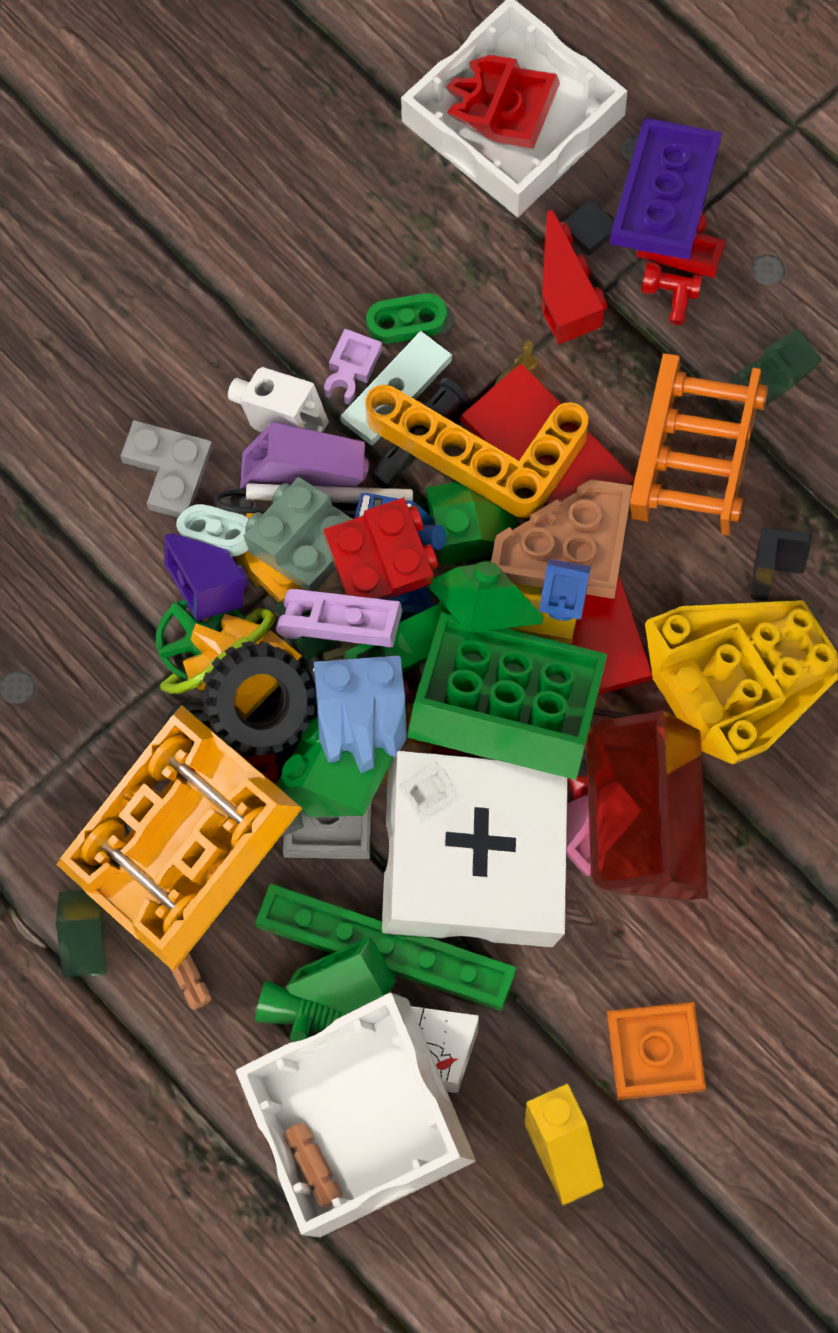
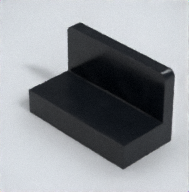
M767 528L761 529L754 563L751 599L767 601L774 570L804 573L812 544V534Z

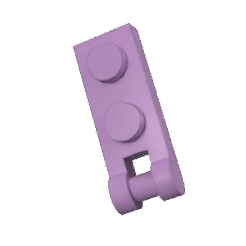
M290 589L286 592L283 603L286 608L285 615L279 617L276 631L281 636L289 639L305 636L393 647L403 610L399 601ZM308 610L311 611L310 617L302 616V614L306 613Z

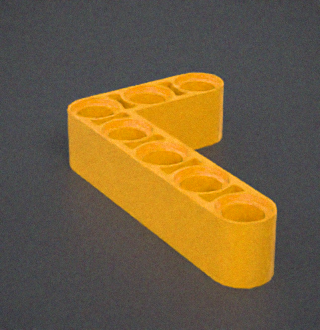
M378 385L373 387L365 398L366 421L369 428L375 433L520 518H529L531 514L543 507L587 439L588 415L585 409L573 402L563 403L552 412L520 461L395 387ZM381 405H389L394 408L387 415H381L374 411ZM564 423H573L579 429L573 433H567L562 431L559 426ZM422 425L429 429L422 436H416L409 432L412 427ZM451 446H458L464 452L459 456L452 457L447 455L444 450ZM543 455H550L557 462L553 465L545 466L540 464L537 459ZM485 467H493L500 473L495 477L487 478L482 476L479 471ZM520 488H529L535 492V495L528 499H522L517 497L514 492Z

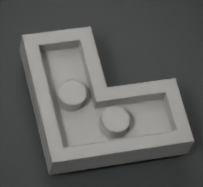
M133 420L121 453V460L124 464L157 472L147 501L148 510L178 518L185 509L193 506L213 446L212 441Z

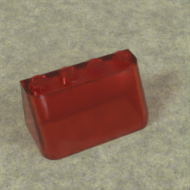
M665 710L604 720L597 723L590 730L586 740L590 864L593 881L600 888L618 894L680 901L708 898L701 731Z

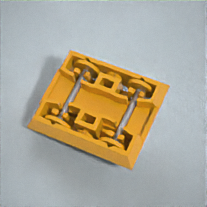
M181 705L56 865L137 940H140L170 969L175 971L303 808ZM170 779V782L162 792L154 789L159 781ZM127 823L133 829L125 837L124 825ZM102 864V866H101L99 869H96V868L94 867V866H97V865Z

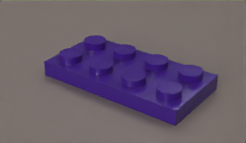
M644 118L611 231L610 245L690 260L721 145L722 132Z

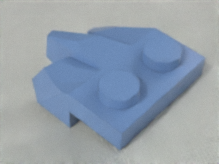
M400 656L314 662L319 738L328 763L340 760L342 752L348 750L353 754L360 773L374 768L375 748H383L389 756L396 757L397 751L401 750L407 739L405 693Z

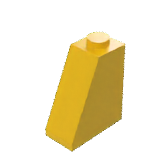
M568 1083L526 1102L525 1128L562 1206L603 1188L588 1125Z

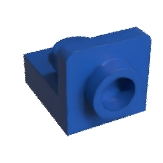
M549 559L539 612L548 613L550 617L557 620L581 619L591 566Z

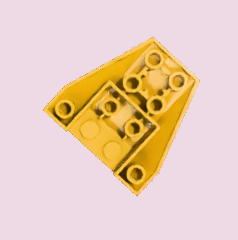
M804 600L681 606L648 619L645 623L654 682L695 748L732 765L768 750L838 680V653Z

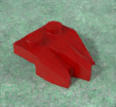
M487 55L470 61L469 67L473 71L474 77L454 78L445 87L451 95L462 100V103L453 104L447 111L448 115L497 143L534 149L560 85L557 74L520 68L517 59Z

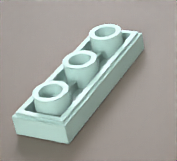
M420 331L340 416L341 422L373 446L381 436L370 429L366 421L365 398L367 393L378 385H389L401 389V392L416 400L452 361V354ZM381 405L374 411L381 415H387L394 408L389 405Z

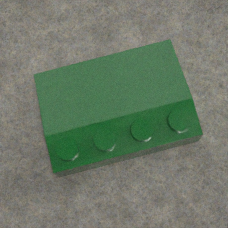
M441 612L414 701L407 737L576 780L607 654L510 629L467 633L453 615Z

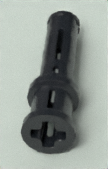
M443 378L439 382L440 389L427 404L423 405L451 420L461 407L466 408L471 400L459 385L447 378ZM422 425L414 426L409 430L411 434L416 436H422L429 431L427 427ZM393 444L385 456L369 471V475L380 487L390 489L397 478L416 457Z

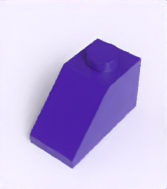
M174 533L164 535V565L196 621L243 607V592L248 587L247 576L242 565L235 564L228 550Z

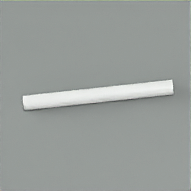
M247 483L246 500L272 501L273 495L280 485ZM314 486L329 496L331 503L358 504L361 493L398 499L404 497L405 500L413 501L412 489Z

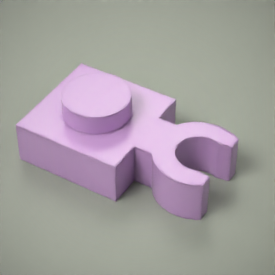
M344 329L329 361V370L337 373L330 375L326 379L324 385L325 397L330 398L336 387H345L347 391L344 395V402L350 405L356 397L355 381L368 383L383 350L382 342Z

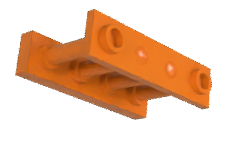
M663 353L630 499V511L633 520L648 522L651 508L658 509L659 505L721 515V535L730 536L732 523H740L744 498L738 497L756 410H764L767 398L768 385L761 383V369H752L749 386L687 377V372L681 371L679 356ZM684 393L744 402L745 406L741 424L678 414V409H673L676 396L682 397ZM676 430L737 440L733 461L670 451V447L665 446L668 433L674 434ZM667 467L729 477L725 499L662 489V484H657L659 470L666 471Z

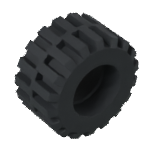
M250 641L241 643L242 647L237 649L233 646L225 650L226 655L222 659L216 657L211 663L214 666L211 673H205L203 679L206 683L205 690H201V700L204 702V708L202 709L205 717L221 739L228 745L234 746L238 751L244 753L252 751L255 755H265V751L271 750L273 753L283 751V744L288 742L290 745H293L299 740L295 735L300 730L304 732L310 725L306 721L308 714H314L315 706L311 703V697H315L314 687L309 683L310 676L294 657L278 646L274 647L265 642L253 644ZM268 674L275 678L280 685L281 698L278 707L269 717L263 720L251 722L242 719L234 708V697L238 687L243 681L253 675Z

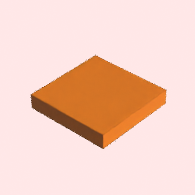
M694 1002L607 1011L617 1100L705 1091L706 1084Z

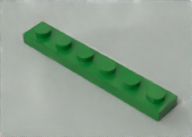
M273 884L269 885L255 921V926L258 929L331 954L371 936L393 975L501 1012L503 1011L517 967L429 937L382 933V921Z

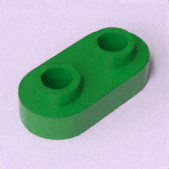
M430 293L382 300L373 304L367 312V331L371 338L383 344L412 340L420 331L428 337L439 334L445 328L447 323V307L440 297ZM425 315H429L434 318L431 322H423L420 320V318ZM384 322H390L394 325L390 329L380 327Z

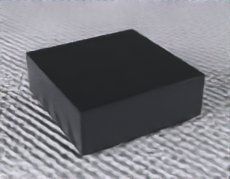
M592 199L565 220L572 234L573 241L588 256L610 239L614 220Z

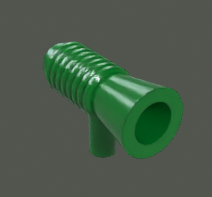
M265 980L256 1010L255 1022L293 1025L290 1040L297 1042L307 1039L311 1031L313 1033L323 1031L335 1020L347 1014L292 995L287 989Z

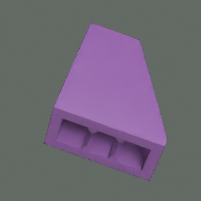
M272 422L242 452L240 489L246 490L247 483L278 485L288 483L291 485L298 477L312 486L356 487L365 480L368 472V459L364 458L365 442Z

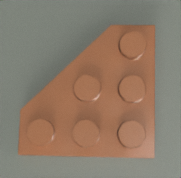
M592 479L577 488L576 493L559 502L557 499L531 514L530 520L513 530L509 527L497 534L491 563H496L513 583L541 588L544 585L549 559L591 566L586 594L615 599L632 485Z

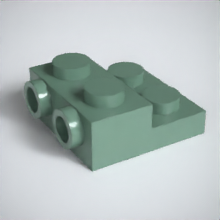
M298 477L291 485L283 483L277 488L273 495V504L264 514L257 512L249 518L243 536L252 555L304 590L316 591L336 569L323 535V529L352 520V518L332 506L329 496Z

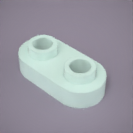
M198 504L185 509L177 519L176 527L180 536L226 549L231 557L241 555L249 550L243 536L249 519L244 515Z

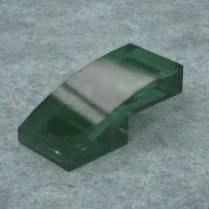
M797 328L764 350L763 357L731 376L729 383L749 386L752 369H761V383L768 385L766 407L808 375L821 363L822 358Z

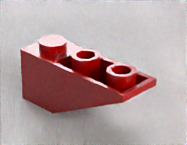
M552 209L547 211L541 312L559 345L601 328L603 325V313L607 309V304L599 287L593 288L588 279L590 271L582 254L576 255L571 246L573 238L565 221L559 222Z

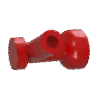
M647 261L641 293L651 295L656 293L658 288L674 291L669 323L684 325L689 298L698 299L702 276L694 274L693 278L664 273L661 272V267L658 263Z

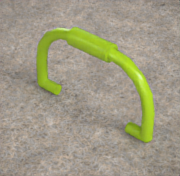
M257 608L244 620L256 623L261 618L264 620L248 637H241L230 647L233 646L237 649L242 647L241 643L250 641L256 644L271 629L275 621L273 612L265 608ZM225 651L217 657L222 659L226 655ZM211 664L201 673L181 683L179 682L183 679L172 674L161 683L160 688L169 694H182L205 683L203 681L205 673H211L214 666Z

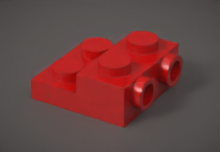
M404 497L364 510L363 516L323 529V535L345 595L386 600L432 584V570L438 568L437 559L430 544L422 546L417 532L423 530L421 516L415 505L407 506Z

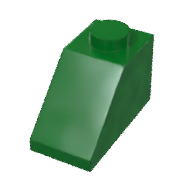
M370 936L298 968L286 988L292 995L349 1014L389 994L396 979Z

